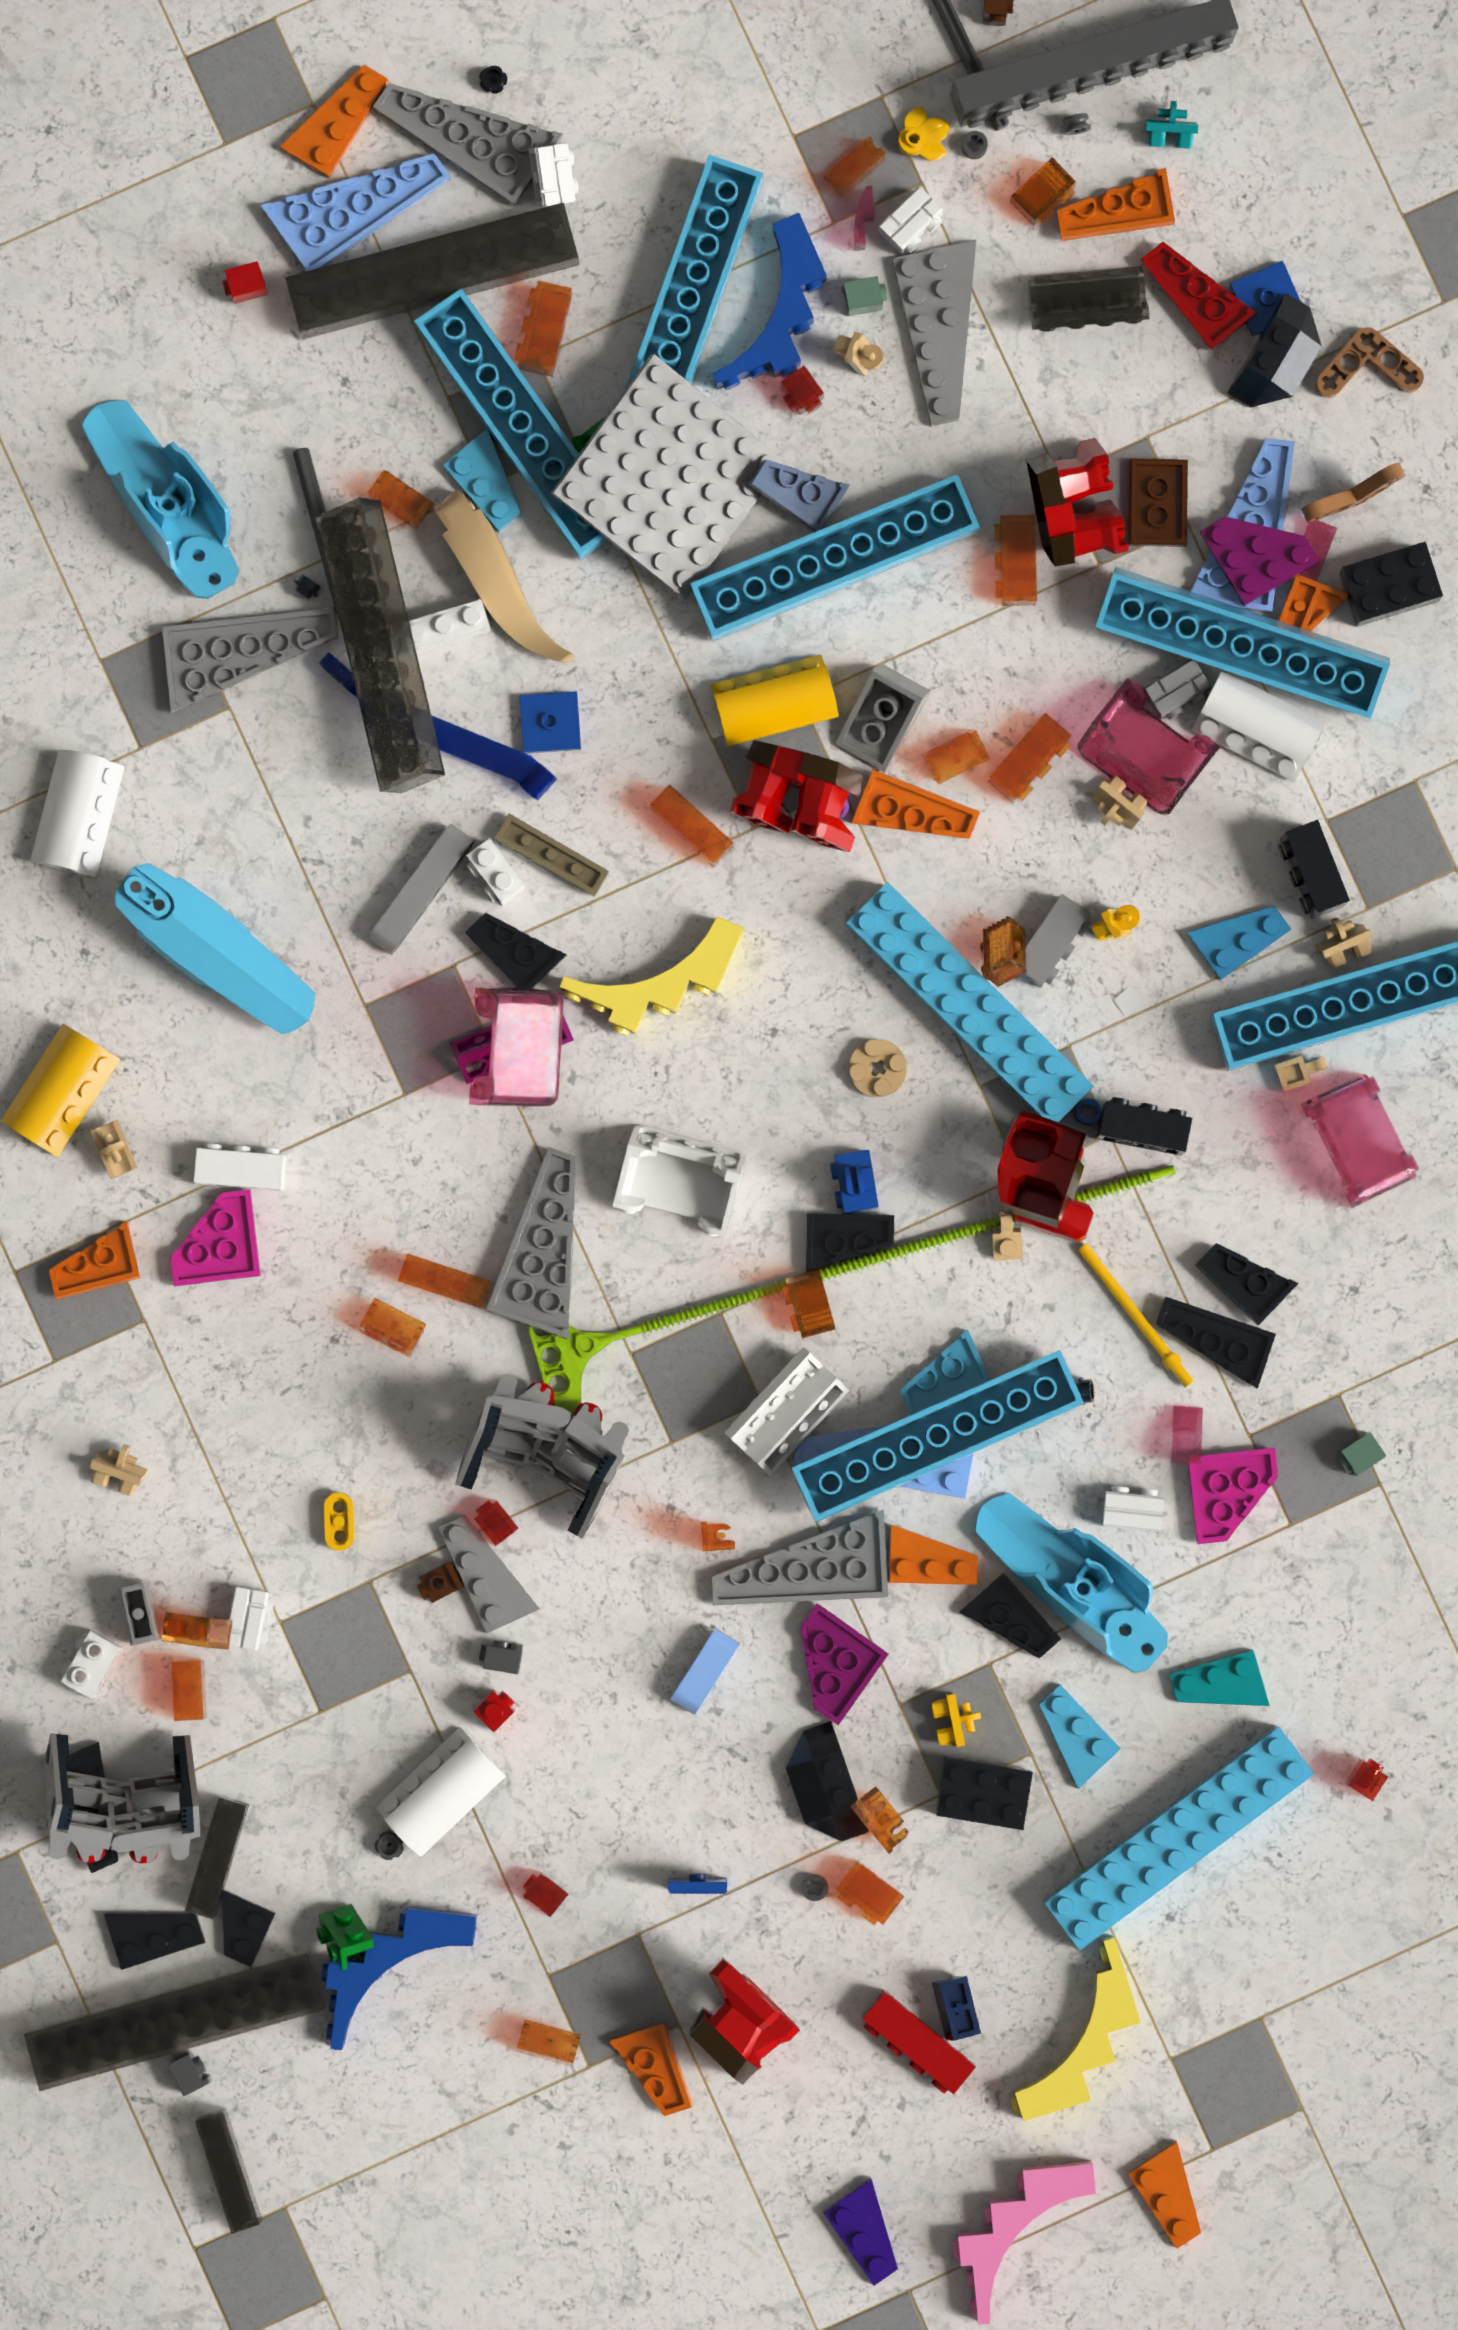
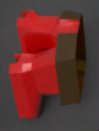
M1096 438L1080 441L1075 458L1053 461L1046 452L1026 460L1041 544L1054 567L1075 563V557L1100 549H1105L1113 554L1129 551L1128 543L1123 541V537H1125L1123 516L1110 499L1096 502L1091 508L1090 513L1078 515L1073 513V502L1092 494L1113 490L1114 487L1113 481L1109 480L1107 476L1110 474L1108 455Z
M753 740L746 759L752 762L746 789L743 793L733 798L730 812L757 826L789 834L792 825L791 831L819 845L851 852L855 836L840 820L839 816L848 796L860 797L863 775L834 760ZM789 785L800 788L798 809L794 822L791 813L783 803Z
M1021 1111L1014 1116L1005 1137L1002 1149L1003 1154L997 1168L1002 1209L1012 1213L1016 1223L1075 1243L1086 1239L1094 1212L1089 1204L1074 1199L1084 1169L1081 1161L1084 1155L1082 1146L1086 1137L1085 1133L1026 1111Z
M722 1957L708 1973L724 2003L714 2013L702 2007L693 2025L690 2027V2036L727 2073L743 2085L762 2067L760 2063L763 2057L779 2044L790 2041L800 2029L744 1973L740 1974Z

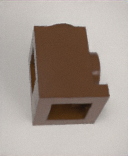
M984 0L983 21H989V24L993 26L1006 25L1007 14H1012L1014 0Z
M452 1561L420 1576L421 1583L417 1584L423 1599L427 1600L430 1598L432 1603L464 1587ZM435 1578H441L444 1581L441 1589H436L433 1586Z

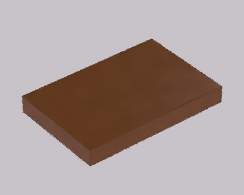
M1130 459L1129 546H1187L1188 460Z

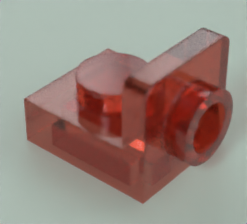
M543 1872L538 1877L532 1874L522 1887L526 1890L522 1897L531 1901L549 1917L554 1914L569 1895L568 1892Z

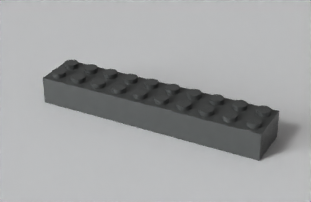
M1211 0L954 79L950 97L960 127L968 125L969 128H974L984 124L986 119L994 115L996 120L1004 119L1012 115V111L1018 109L1030 111L1039 107V103L1050 100L1051 103L1059 102L1067 98L1066 95L1070 93L1085 94L1092 91L1096 85L1104 83L1105 86H1111L1119 83L1122 77L1132 75V78L1143 76L1149 72L1148 69L1158 66L1159 69H1166L1175 65V61L1184 58L1187 61H1192L1202 57L1204 52L1213 50L1214 53L1222 52L1230 48V44L1233 43L1239 27L1230 0Z

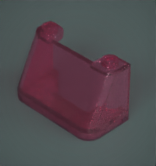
M1127 678L1091 723L1079 741L1077 749L1085 760L1109 778L1117 776L1124 781L1126 785L1124 789L1132 795L1135 793L1140 794L1147 800L1146 805L1153 811L1161 815H1168L1220 747L1205 735H1194L1188 741L1143 707L1147 699L1143 688Z
M524 987L475 988V1009L481 1017L492 1019L489 1077L481 1076L472 1081L469 1092V1104L528 1107L553 1105L558 1099L564 1009L561 995L553 990Z
M1365 1073L1301 1104L1306 1117L1310 1116L1312 1121L1316 1120L1312 1125L1314 1129H1317L1340 1175L1342 1186L1348 1185L1349 1187L1346 1189L1348 1193L1346 1198L1351 1208H1355L1415 1179V1171L1419 1170L1412 1155L1407 1156L1377 1095L1380 1092V1088L1373 1076L1368 1078Z

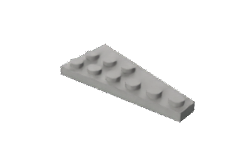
M391 83L388 84L373 105L375 111L513 206H515L533 180L528 148L559 144L563 138L562 133L550 132L540 129L535 125H526L487 111L454 104L442 98L430 97L421 92Z
M976 240L892 259L931 427L958 421L960 417Z
M326 608L163 626L162 633L171 713H175L337 639L335 609Z
M548 1147L486 1309L495 1314L569 1340L577 1158Z
M884 1509L713 1575V1606L888 1597Z

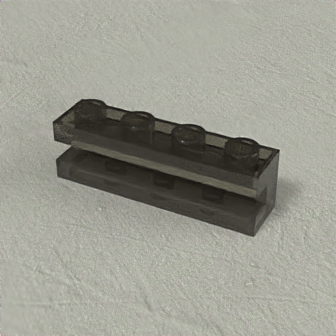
M225 1796L218 1797L185 1911L210 1919H214L217 1916L222 1893L225 1889L250 1804Z
M224 2108L198 2117L195 2123L231 2234L260 2225L262 2216L227 2109Z

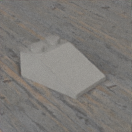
M880 663L872 670L835 745L885 772L919 715L930 690Z

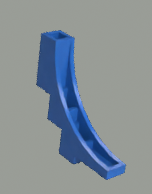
M800 213L773 223V233L780 252L782 269L781 287L774 312L764 331L752 346L735 361L713 373V381L717 390L722 387L725 390L732 389L740 384L741 379L748 376L751 379L760 377L767 373L766 369L769 367L774 378L780 375L782 378L789 377L797 373V368L801 367V359L790 334L794 332L795 335H800L811 329L810 325L814 324V317L803 291L807 290L808 293L819 290L823 287V283L826 282L827 275Z
M407 1907L406 1913H400L398 1930L403 1931V1936L369 1932L373 1938L374 1948L360 1952V1956H365L364 1961L347 1959L348 1969L341 1970L337 1962H332L331 1959H329L328 1964L323 1963L321 1981H326L325 1989L337 1990V1995H331L329 2012H334L333 2024L328 2023L326 2041L331 2042L330 2049L342 2050L344 2048L348 2027L358 2003L369 1987L384 1972L405 1958L426 1950L446 1946H473L477 1915Z

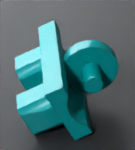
M1170 101L1169 109H1158V117H1168L1169 121L1145 119L1149 146L1165 147L1166 132H1177L1175 147L1191 149L1194 134H1198L1199 125H1197V122L1176 121V118L1187 119V110L1177 109V101Z

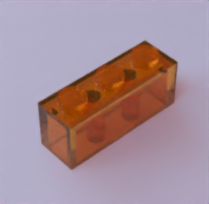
M539 280L537 287L531 288L528 305H532L530 316H524L521 332L526 334L523 344L518 343L515 360L519 361L520 370L550 377L554 376L572 300V288Z
M1000 515L999 524H994V541L1000 542V552H995L994 555L995 570H1000V581H995V597L1001 598V606L1036 605L1035 515Z
M1045 712L989 776L987 782L1013 804L1018 798L1023 802L1034 789L1030 786L1037 777L1042 780L1052 769V766L1049 764L1056 755L1061 758L1071 747L1068 741L1072 735Z
M670 784L650 804V810L713 867L734 847L732 840Z
M408 1253L398 1279L400 1283L482 1310L492 1283L490 1280Z

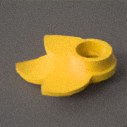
M916 107L904 119V130L898 137L899 148L908 156L920 155L929 161L939 160L947 155L945 148L940 142L947 136L950 125L941 118L932 117L928 119L925 109L923 107ZM909 137L914 138L917 143H911Z

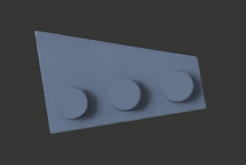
M769 460L762 461L748 484L814 532L825 527L850 486L849 484L835 482L825 477L799 471V469Z

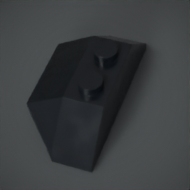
M1287 293L1283 295L1228 389L1227 394L1250 408L1293 397L1322 347L1309 306Z
M829 1721L803 1730L786 1766V1771L804 1823L841 1842L868 1833L869 1829L832 1722Z

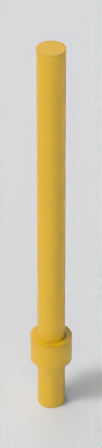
M1086 1243L1078 1249L1080 1254L1163 1359L1162 1364L1168 1371L1171 1369L1184 1387L1191 1384L1194 1380L1180 1363L1182 1360L1176 1352L1172 1353L1090 1246Z

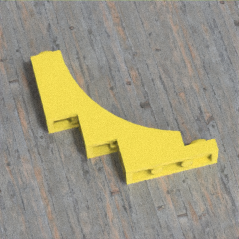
M1113 1936L1103 1938V1946L1099 1947L1103 1964L1109 1963L1110 1967L1095 1972V1990L1092 2007L1085 2027L1075 2045L1052 2070L1041 2078L1013 2090L1015 2098L1010 2099L1015 2116L1021 2114L1023 2121L1091 2101L1082 2072L1116 2062L1107 2033L1141 2023Z

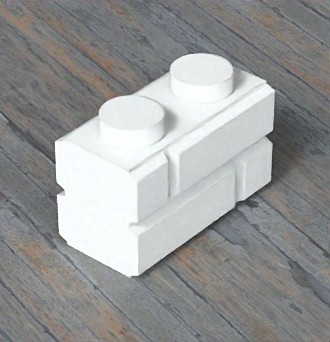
M568 143L528 148L536 206L575 202V195L578 194L579 188L577 179L572 177L571 166L574 165V154L571 148L568 149Z
M918 186L878 225V233L900 255L904 254L907 250L912 253L921 244L922 240L920 237L927 230L932 233L943 222L940 218L943 215V209Z
M1112 1486L1111 1492L1105 1491L1101 1526L1161 1532L1165 1499L1164 1497H1158V1491L1141 1489V1494L1138 1495L1129 1494V1488Z
M234 1586L223 1644L257 1651L260 1650L261 1645L266 1646L269 1628H264L266 1616H272L275 1602L274 1599H270V1592Z

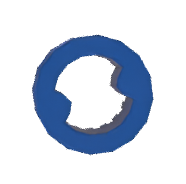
M1089 1098L1081 1100L1075 1108L1076 1119L1084 1125H1091L1097 1122L1101 1116L1099 1103ZM1087 1104L1089 1107L1094 1106L1096 1108V1116L1091 1120L1087 1116L1082 1117L1080 1114L1081 1106Z

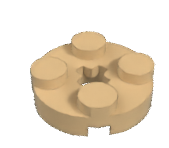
M871 1039L861 1044L853 1052L849 1062V1075L855 1088L862 1094L873 1098L885 1097L896 1092L903 1084L906 1077V1059L902 1051L893 1043L886 1040ZM879 1061H882L886 1072L884 1075L878 1073L877 1076H873L871 1074L873 1069L870 1067V1064L872 1062L877 1064Z

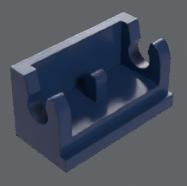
M955 1976L949 1980L931 1982L945 2039L956 2041L981 2034L967 1976Z

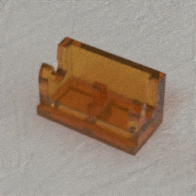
M869 136L823 177L842 198L849 194L885 161L886 152L881 147L877 148Z
M385 470L367 492L369 498L416 530L434 505L433 501L427 499L392 475V473Z
M974 729L921 754L933 780L938 785L990 759L977 731Z
M374 1298L360 1324L359 1332L411 1358L424 1333L426 1323Z
M701 1522L703 1552L735 1549V1541H720V1538L725 1537V1533H717L719 1530H729L731 1527L727 1524L707 1525V1522Z
M876 1786L851 1805L855 1813L888 1854L893 1851L892 1848L908 1835L906 1828L900 1830L898 1834H893L894 1830L899 1828L904 1820Z
M524 2019L516 2052L573 2067L581 2035Z

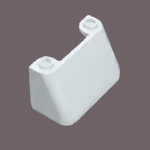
M635 1126L627 1145L612 1207L619 1208L621 1212L626 1214H634L636 1211H641L643 1205L699 1220V1227L709 1236H725L746 1156L738 1150L649 1126Z

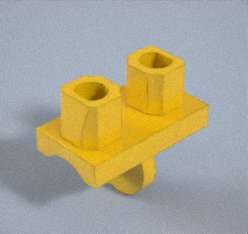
M1123 905L1120 908L1109 909L1101 913L1103 920L1092 925L1091 928L1099 942L1112 937L1114 939L1124 938L1132 934L1131 929L1138 926L1141 915L1135 906Z
M946 1694V1698L931 1703L934 1718L950 1716L952 1727L936 1730L939 1745L962 1747L965 1746L961 1722H965L967 1733L974 1732L973 1720L980 1719L981 1713H972L969 1702L961 1704L963 1715L959 1716L955 1694Z

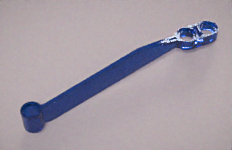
M329 652L318 662L332 677L364 703L396 733L514 780L537 801L557 781V778L547 768L528 754L371 691L356 675Z

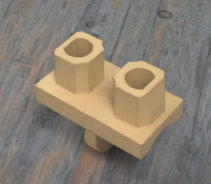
M854 331L852 338L839 335L834 347V352L842 355L841 360L844 363L850 364L858 374L863 376L867 375V369H878L884 362L885 356L882 349L877 345L871 344L859 332Z
M1114 776L1108 782L1103 781L1091 798L1100 804L1097 809L1105 815L1101 820L1103 825L1112 820L1118 826L1124 823L1132 830L1144 815L1143 810L1147 800L1136 793L1130 800L1124 797L1121 792L1126 785L1117 776Z
M1336 917L1331 919L1333 928L1325 931L1328 940L1315 945L1318 953L1326 959L1330 967L1337 969L1347 963L1343 951L1352 947L1357 958L1371 954L1369 939L1373 937L1370 930L1366 929L1363 924L1354 928L1351 920L1342 924L1339 918Z
M118 1120L90 1131L110 1179L138 1168Z
M126 1444L122 1446L121 1451L110 1448L108 1455L98 1452L90 1466L93 1469L92 1483L107 1486L111 1476L121 1479L118 1491L127 1496H132L137 1486L146 1477L148 1469L136 1465L138 1458L128 1454L130 1446Z

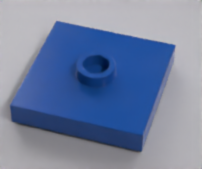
M1283 261L1229 284L1233 295L1257 313L1246 323L1252 337L1262 333L1285 293L1301 302Z
M577 691L519 695L524 754L581 750Z
M689 1874V1878H669L668 1892L670 1894H726L727 1878H707V1874Z

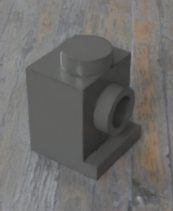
M494 1640L493 1646L482 1644L479 1662H484L483 1669L519 1674L523 1645L517 1644L516 1649H511V1643Z
M188 2047L172 2055L174 2061L170 2062L168 2067L183 2096L212 2082L210 2075L207 2077L203 2075L206 2068L199 2055L194 2057Z

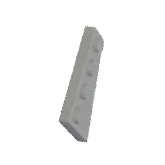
M466 1515L438 1527L486 1633L492 1632L540 1609Z

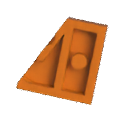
M1297 575L1278 621L1312 631L1347 599L1348 594L1304 576Z

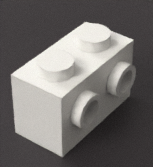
M490 838L466 855L469 863L466 865L476 879L481 876L487 884L483 889L493 902L498 899L503 906L526 889L524 883Z
M89 1631L88 1635L85 1633L81 1635L75 1646V1649L79 1651L73 1660L68 1659L60 1674L64 1676L61 1683L89 1699H95L123 1647L95 1631Z

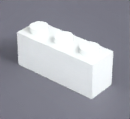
M482 599L398 624L409 657L491 632Z
M204 1144V1149H196L194 1183L196 1185L283 1191L286 1156L279 1155V1149L262 1148V1153L250 1152L251 1147L233 1146V1151L221 1150L222 1145Z

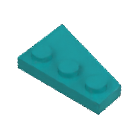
M1254 1650L1169 1673L1176 1702L1270 1706Z

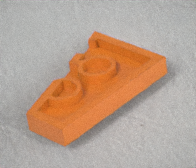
M127 1221L119 1225L116 1230L108 1235H103L95 1240V1243L81 1252H76L49 1269L56 1300L141 1278Z
M891 1524L889 1583L977 1585V1555Z
M666 2022L609 2040L610 2044L619 2052L625 2060L627 2067L630 2071H633L642 2083L644 2090L664 2116L693 2107Z
M1175 2141L1128 2172V2175L1176 2249L1199 2235L1201 2230L1178 2143Z

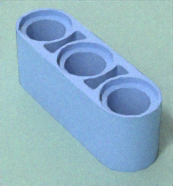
M715 1628L670 1700L695 1715L740 1643Z

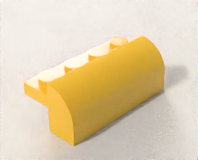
M821 654L710 684L727 747L839 717L831 680Z
M62 1024L0 1121L58 1157L120 1059L72 1028Z

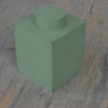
M878 276L844 282L843 290L848 316L883 310V301H887L885 284H879Z
M1371 1432L1365 1433L1338 1451L1341 1455V1458L1338 1459L1339 1463L1347 1474L1352 1472L1354 1476H1358L1386 1457V1454Z

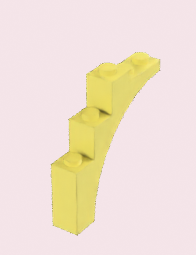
M717 916L706 937L689 956L675 967L654 978L633 984L607 986L584 983L564 976L560 989L565 991L563 996L579 1003L583 999L590 1002V1008L603 1014H606L607 1010L611 1011L612 1013L608 1021L613 1025V1031L624 1036H628L629 1032L636 1035L649 1003L654 1005L652 1008L654 1011L668 1016L670 1012L677 1013L689 983L694 984L693 990L709 996L710 992L717 994L744 932V927Z

